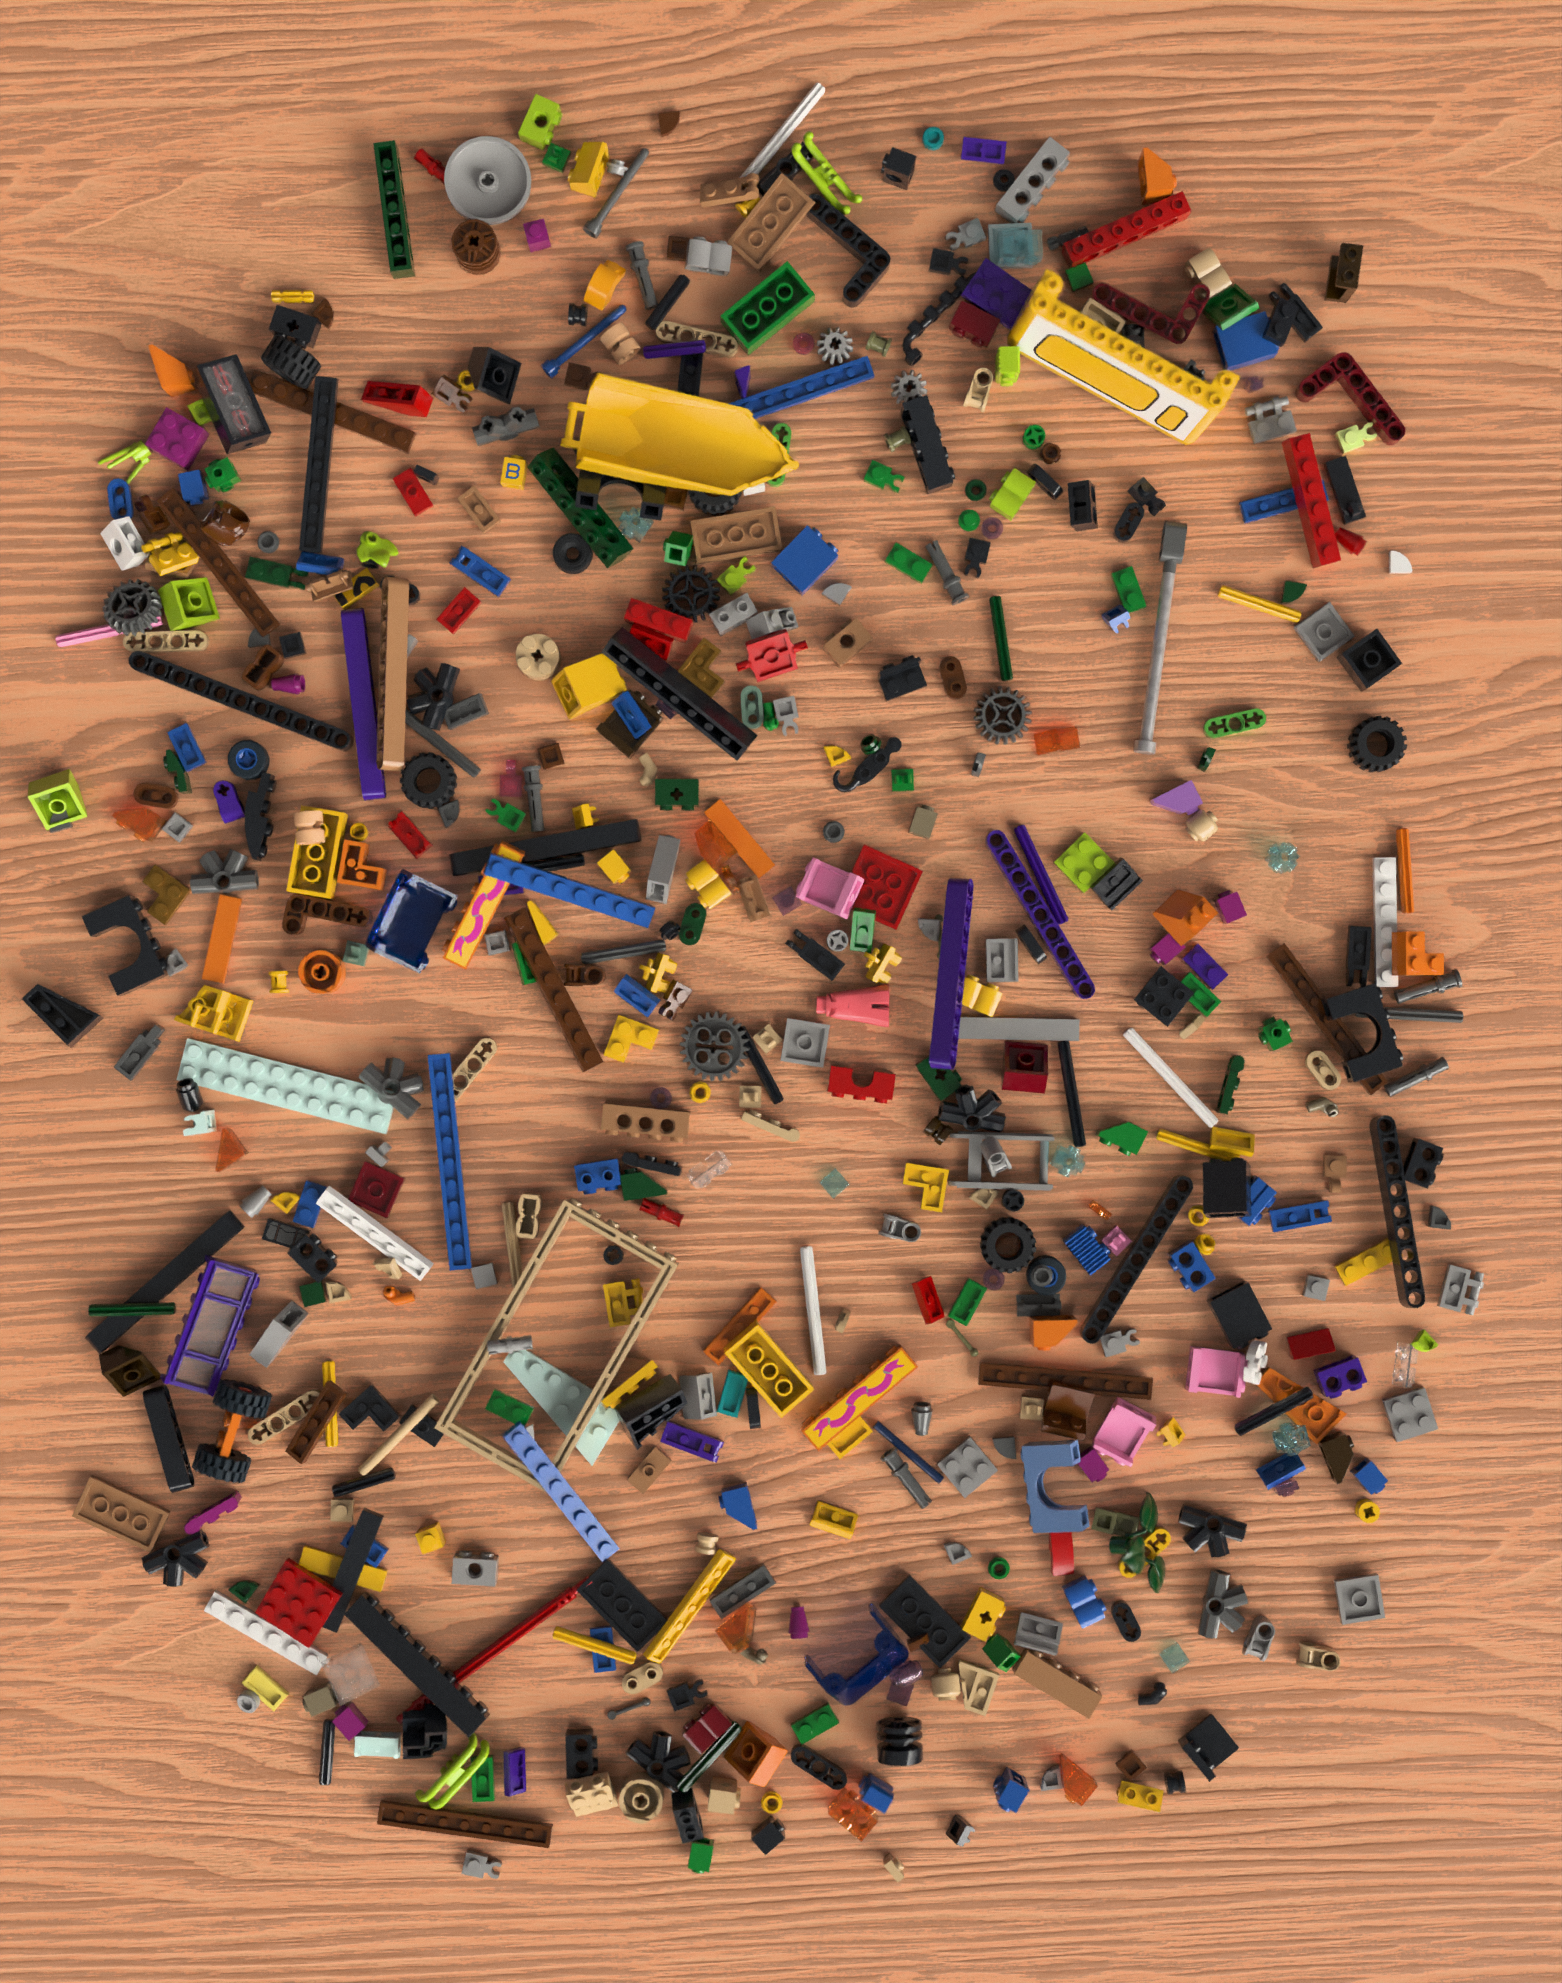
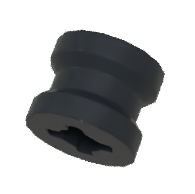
M569 303V325L573 326L575 323L581 326L587 325V304L576 306L574 303Z
M1009 1189L1003 1193L1001 1201L1006 1209L1015 1212L1023 1207L1025 1200L1021 1192Z
M1182 1770L1177 1771L1175 1774L1164 1773L1168 1795H1172L1177 1791L1180 1793L1186 1792Z

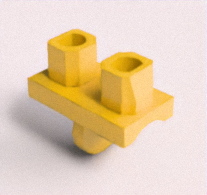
M883 943L880 950L874 948L871 954L865 952L863 956L868 958L865 967L869 969L865 977L876 983L888 984L892 974L885 971L887 964L890 963L896 967L902 957L895 951L894 947Z
M657 953L655 960L649 958L646 966L640 964L639 969L644 970L642 979L647 980L645 986L647 990L655 993L657 991L666 993L670 982L662 979L663 973L667 971L673 974L677 967V963L669 959L670 956Z

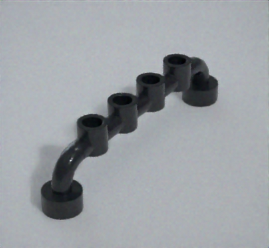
M976 272L967 278L963 275L960 276L954 283L956 289L953 292L944 291L938 298L941 303L936 308L932 305L928 306L923 312L925 318L920 323L915 319L907 327L909 333L903 339L902 347L906 354L905 361L911 367L923 356V353L918 348H911V342L921 336L931 323L937 321L940 315L956 302Z

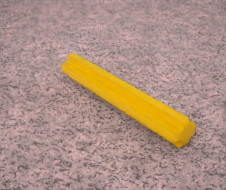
M1224 585L1219 589L1218 597L1294 623L1299 622L1302 612Z
M1159 1129L1156 1135L1157 1140L1214 1159L1231 1161L1232 1158H1240L1238 1154L1209 1149V1144L1164 1129Z
M324 1361L322 1363L323 1387L330 1380L336 1384L334 1361ZM337 1411L325 1429L327 1447H336L338 1445Z
M559 1626L555 1627L552 1635L556 1640L629 1664H633L636 1659L637 1653Z

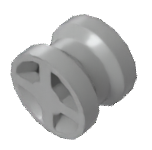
M841 930L830 932L827 937V945L832 951L840 952L847 947L848 937L845 932Z

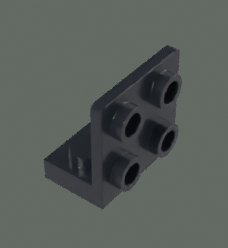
M912 655L902 659L901 664L896 666L890 663L881 667L882 670H880L877 678L886 702L927 687L920 668V657L915 658Z
M1213 1714L1207 1716L1178 1740L1183 1750L1209 1782L1216 1777L1213 1769L1239 1749L1238 1745Z

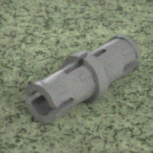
M531 1335L514 1338L507 1336V1339L487 1341L489 1355L506 1352L513 1354V1351L533 1349Z

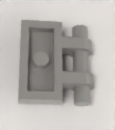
M1277 396L1271 398V401L1264 403L1256 402L1252 406L1245 408L1246 416L1254 415L1256 419L1248 423L1254 444L1293 434L1297 431L1291 410L1282 412L1281 409L1282 406L1289 405L1287 396L1282 398ZM1273 409L1274 415L1264 418L1263 412Z
M1448 1264L1437 1306L1461 1312L1462 1304L1467 1305L1465 1313L1474 1315L1475 1308H1478L1479 1305L1477 1300L1480 1289H1483L1484 1282H1482L1484 1273L1476 1271L1473 1280L1469 1279L1471 1270ZM1467 1285L1472 1286L1469 1298L1464 1297Z

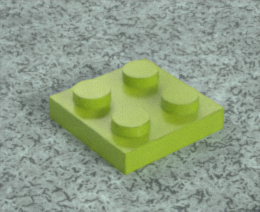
M1084 832L1053 863L1082 893H1085L1115 862Z

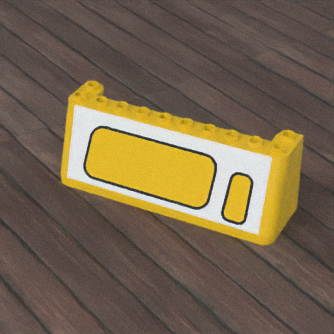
M1046 269L1032 288L1007 336L1008 346H1019L1021 355L1184 445H1189L1196 441L1225 407L1240 376L1229 370H1222L1216 374L1212 383L1198 379L1056 300L1062 289V279L1056 273Z

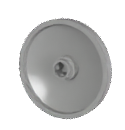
M480 136L464 142L452 153L445 168L444 183L448 199L460 215L467 220L478 219L486 222L488 225H496L512 219L524 208L531 192V173L525 157L513 144L498 137Z

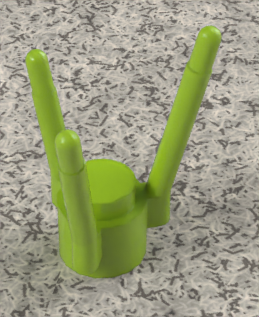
M140 440L99 460L98 464L101 465L119 457L107 465V468L110 469L131 456L136 462L140 460L139 465L126 480L129 484L143 466L150 462L148 456L151 455V452Z

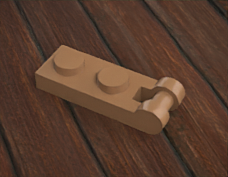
M750 173L746 177L701 184L700 204L702 207L756 199L759 196V189L757 188L759 176L755 173Z

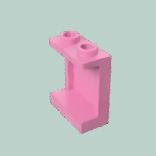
M813 857L805 868L806 874L803 880L797 886L796 897L847 919L864 879Z
M1190 1346L1185 1389L1188 1392L1197 1393V1391L1233 1395L1240 1398L1241 1392L1244 1393L1245 1391L1243 1372L1244 1367H1247L1248 1363L1245 1354L1238 1351Z
M1117 1396L1092 1439V1447L1097 1453L1112 1457L1116 1463L1131 1467L1133 1458L1148 1432H1152L1156 1426V1416Z

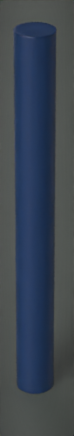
M877 1421L874 1424L873 1428L938 1484L944 1479L939 1472L882 1423Z

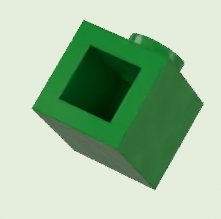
M672 531L669 538L664 540V562L685 566L691 556L693 535Z
M999 1634L990 1637L982 1648L995 1666L1005 1672L1021 1658L1010 1642Z
M704 1838L692 1841L688 1869H692V1872L698 1874L709 1872L714 1839Z

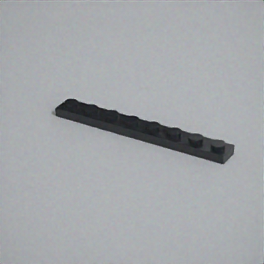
M315 376L299 551L322 554L339 382L337 378Z

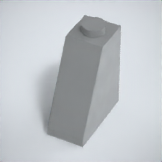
M659 835L648 876L646 900L667 904L678 857L680 839H676L671 835Z
M291 1301L272 1320L249 1355L256 1362L267 1368L309 1313Z

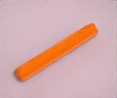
M1400 828L1396 830L1401 912L1409 914L1414 912L1409 830L1407 828Z

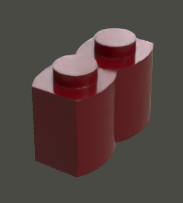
M715 1702L711 1705L708 1703L704 1705L699 1711L700 1716L695 1720L691 1718L683 1726L685 1730L682 1736L699 1754H702L732 1725V1720Z

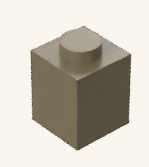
M922 805L921 808L917 807L908 833L929 840L938 813L934 812V808L927 805Z
M331 1681L307 1691L302 1700L306 1712H310L311 1717L336 1707L339 1702Z

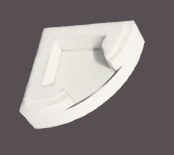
M1397 551L1389 552V574L1412 573V566L1403 554Z

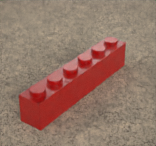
M1307 433L1284 440L1281 443L1312 568L1341 561L1311 435Z

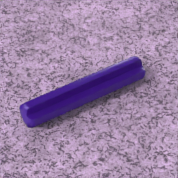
M703 339L643 347V355L646 359L706 352V343Z

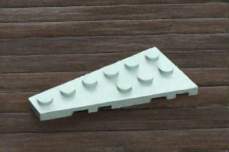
M529 1350L513 1351V1354L508 1353L503 1361L505 1365L567 1436L593 1389ZM601 1402L575 1446L591 1466H593L620 1421L615 1408L612 1409L609 1406L605 1409Z

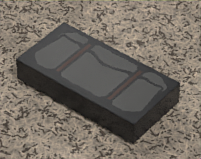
M268 1218L262 1240L291 1248L306 1232L310 1234L311 1230ZM307 1243L300 1246L302 1252L305 1251Z

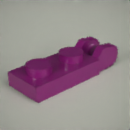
M233 1492L192 1516V1518L190 1517L184 1526L186 1534L192 1535L198 1532L205 1522H208V1524L213 1523L220 1517L219 1514L224 1511L230 1513L235 1510L242 1498L239 1492Z

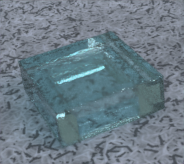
M836 1168L819 1182L833 1199L850 1185Z
M1178 1642L1160 1653L1161 1658L1172 1674L1190 1662Z

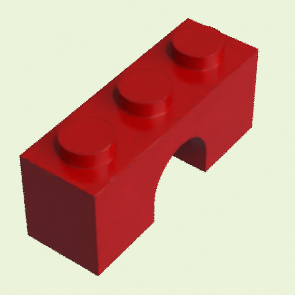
M634 598L630 599L624 616L626 623L637 624L658 631L685 644L693 626L692 619Z
M830 1067L827 1091L832 1092V1097L844 1098L845 1094L853 1095V1099L866 1101V1097L875 1098L874 1102L887 1104V1100L893 1099L896 1074L873 1071L871 1083L865 1087H859L852 1081V1068Z

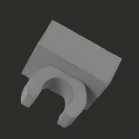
M383 1142L379 1148L375 1145L370 1146L365 1153L380 1167H383L390 1160L386 1154L392 1147L387 1142Z

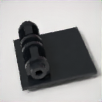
M1160 966L1135 997L1134 1001L1168 1027L1194 992Z

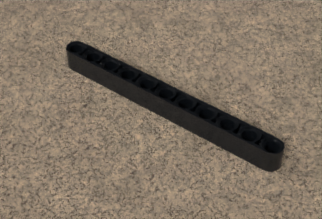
M135 651L129 656L128 661L131 668L142 674L337 750L348 751L353 746V737L340 728L147 653ZM140 657H144L145 664L142 667H137V660ZM160 665L165 666V672L162 675L157 674V668ZM185 673V680L182 683H178V674ZM204 680L206 683L205 688L202 691H198V682ZM221 688H225L226 695L223 698L218 699V690ZM245 696L246 703L239 707L237 705L238 698ZM260 704L266 705V711L263 714L257 713V707ZM280 712L286 713V719L283 722L277 721V715ZM300 720H306L307 725L305 729L298 730L297 723ZM325 727L327 734L323 738H318L317 731ZM346 735V744L339 746L337 744L338 737Z

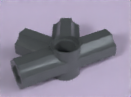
M513 407L506 414L483 417L481 424L472 427L477 445L481 446L497 440L507 441L514 439L518 434L539 428L540 425L534 408L524 411L520 407Z
M230 849L224 862L217 852L213 850L203 855L199 860L207 874L191 875L190 887L192 894L256 890L259 886L257 870L242 871L248 857L235 850ZM228 877V885L221 887V880Z
M394 1057L386 1059L384 1072L372 1062L368 1064L358 1078L378 1094L381 1102L390 1104L405 1118H411L421 1106L411 1096L424 1091L421 1076L416 1073L402 1077L405 1062ZM385 1088L392 1089L394 1094H389Z
M1211 1569L1206 1594L1203 1597V1609L1198 1634L1206 1638H1217L1220 1622L1233 1633L1242 1626L1245 1620L1234 1609L1248 1604L1242 1584L1228 1588L1230 1574L1223 1570ZM1212 1600H1218L1219 1604L1216 1607H1209V1603Z

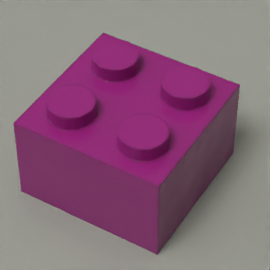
M166 407L145 445L151 451L189 471L210 434L204 428Z

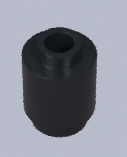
M186 1078L177 1083L176 1092L182 1109L189 1112L197 1111L203 1104L197 1083L192 1078Z

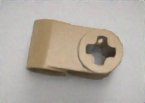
M982 367L975 372L963 407L971 406L980 409V412L984 413L993 381V374L989 369ZM985 375L989 381L986 384H980L977 381V377Z
M1299 1642L1301 1649L1296 1665L1327 1671H1334L1340 1666L1339 1655L1333 1648L1310 1642ZM1326 1655H1334L1332 1662H1324Z

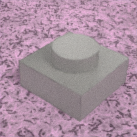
M1307 1274L1302 1296L1325 1301L1330 1280Z

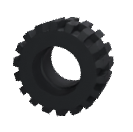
M274 335L261 356L264 364L290 383L304 389H308L321 368L319 361L294 342L279 335Z
M688 490L690 499L698 510L701 509L703 513L707 514L709 512L715 516L716 513L723 515L727 510L730 512L733 506L738 504L739 497L742 494V491L732 496L721 495L711 497L701 491Z
M1382 716L1368 718L1354 727L1353 733L1348 738L1350 743L1347 744V749L1351 750L1348 753L1350 758L1353 757L1355 759L1353 763L1355 765L1359 764L1360 769H1367L1368 772L1372 773L1375 771L1382 772L1397 765L1400 762L1399 760L1405 755L1403 751L1407 749V744H1404L1407 737L1402 735L1404 729L1402 727L1398 728L1397 721H1390L1391 718L1389 717L1382 718ZM1377 732L1385 737L1388 747L1384 756H1375L1368 750L1366 742L1370 733Z
M419 753V756L414 755L411 757L412 760L404 764L406 767L401 770L402 778H400L401 789L407 799L419 807L428 809L440 807L443 803L447 804L450 801L449 798L455 794L454 789L457 788V776L452 765L443 757L434 753ZM428 768L437 770L441 777L439 787L432 793L421 792L417 787L418 775Z
M1001 1217L996 1221L990 1222L991 1224L985 1227V1231L981 1235L980 1243L981 1253L986 1262L992 1268L1002 1273L1019 1272L1023 1267L1026 1268L1030 1260H1033V1254L1036 1252V1240L1031 1229L1022 1221L1013 1217ZM1006 1232L1016 1234L1021 1242L1017 1254L1009 1258L1000 1256L995 1248L997 1238Z

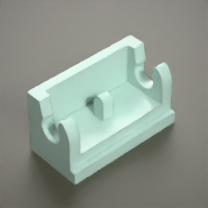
M214 1110L202 1111L201 1114L189 1115L184 1118V1121L194 1120L193 1124L195 1125L194 1128L183 1130L184 1136L217 1131Z
M360 1731L355 1736L354 1757L383 1756L394 1757V1759L400 1758L402 1732Z

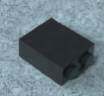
M1232 1158L1231 1161L1223 1162L1221 1159H1211L1209 1162L1203 1163V1214L1207 1218L1251 1217V1170L1249 1163L1243 1158Z
M1245 1280L1206 1300L1230 1347L1233 1349L1237 1348L1239 1350L1248 1346V1341L1254 1338L1258 1340L1266 1337L1269 1334L1268 1331L1272 1329L1249 1282Z

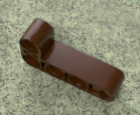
M294 894L287 900L282 928L287 934L300 935L305 930L308 916L357 927H368L373 921V915L366 908ZM298 898L303 901V906L300 910L294 908V901ZM318 903H322L324 911L318 915L315 912V906ZM340 907H343L346 911L342 919L336 917V910ZM363 912L366 920H362L360 923L359 919L351 917L352 913L362 915ZM295 919L298 921L299 926L296 931H291L289 923Z

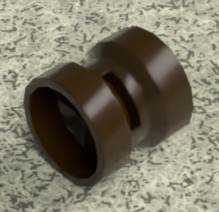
M935 1116L923 1130V1133L927 1136H932L934 1141L941 1145L950 1135L953 1128L949 1125H944L941 1120H938V1116Z

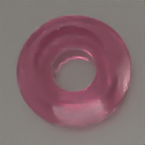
M799 333L793 340V348L798 354L807 355L814 348V339L808 333ZM800 342H807V347L802 348L799 345Z

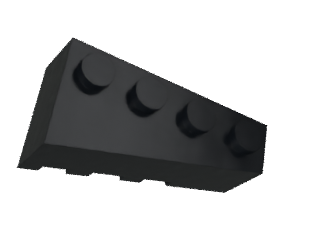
M925 395L902 403L900 414L909 434L911 447L927 495L952 487L955 474L952 466H948V453L946 447L942 446L941 432L939 427L936 426L934 411L929 403L928 396Z

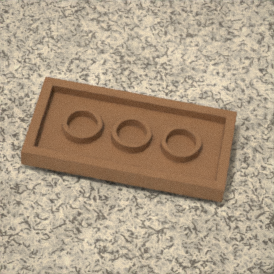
M781 173L727 243L761 272L816 202Z
M776 507L690 521L698 565L783 550Z
M92 1475L85 1486L72 1517L151 1553L171 1511Z

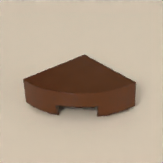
M680 111L658 113L661 137L671 134L680 121Z
M324 298L311 315L318 318L327 329H330L334 320V313L330 303Z
M924 1633L906 1639L909 1651H916L920 1649L919 1645L928 1644V1634Z

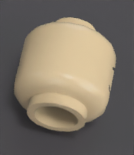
M1199 809L1186 821L1188 827L1185 829L1196 841H1206L1218 830V826L1215 823L1218 819L1210 810L1206 813L1204 810Z
M951 1668L938 1669V1674L931 1677L932 1693L934 1697L939 1698V1701L956 1700V1696L961 1693L959 1675L951 1673Z

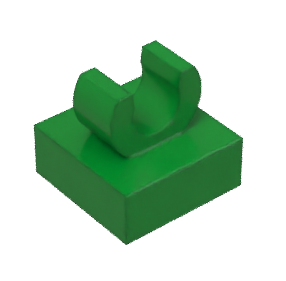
M550 143L542 163L551 169L563 173L571 151Z
M913 769L891 770L892 792L914 791Z

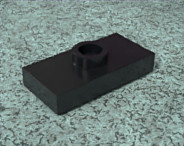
M412 1404L399 1423L402 1424L417 1407ZM428 1414L411 1430V1432L433 1447L438 1444L444 1433L434 1428L438 1421Z

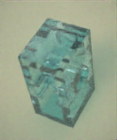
M1042 229L998 232V264L1009 267L1015 266L1016 263L1036 265L1038 262H1041L1043 257ZM1017 246H1021L1023 252H1019Z

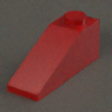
M367 381L361 400L365 403L408 416L427 418L433 397L421 385Z

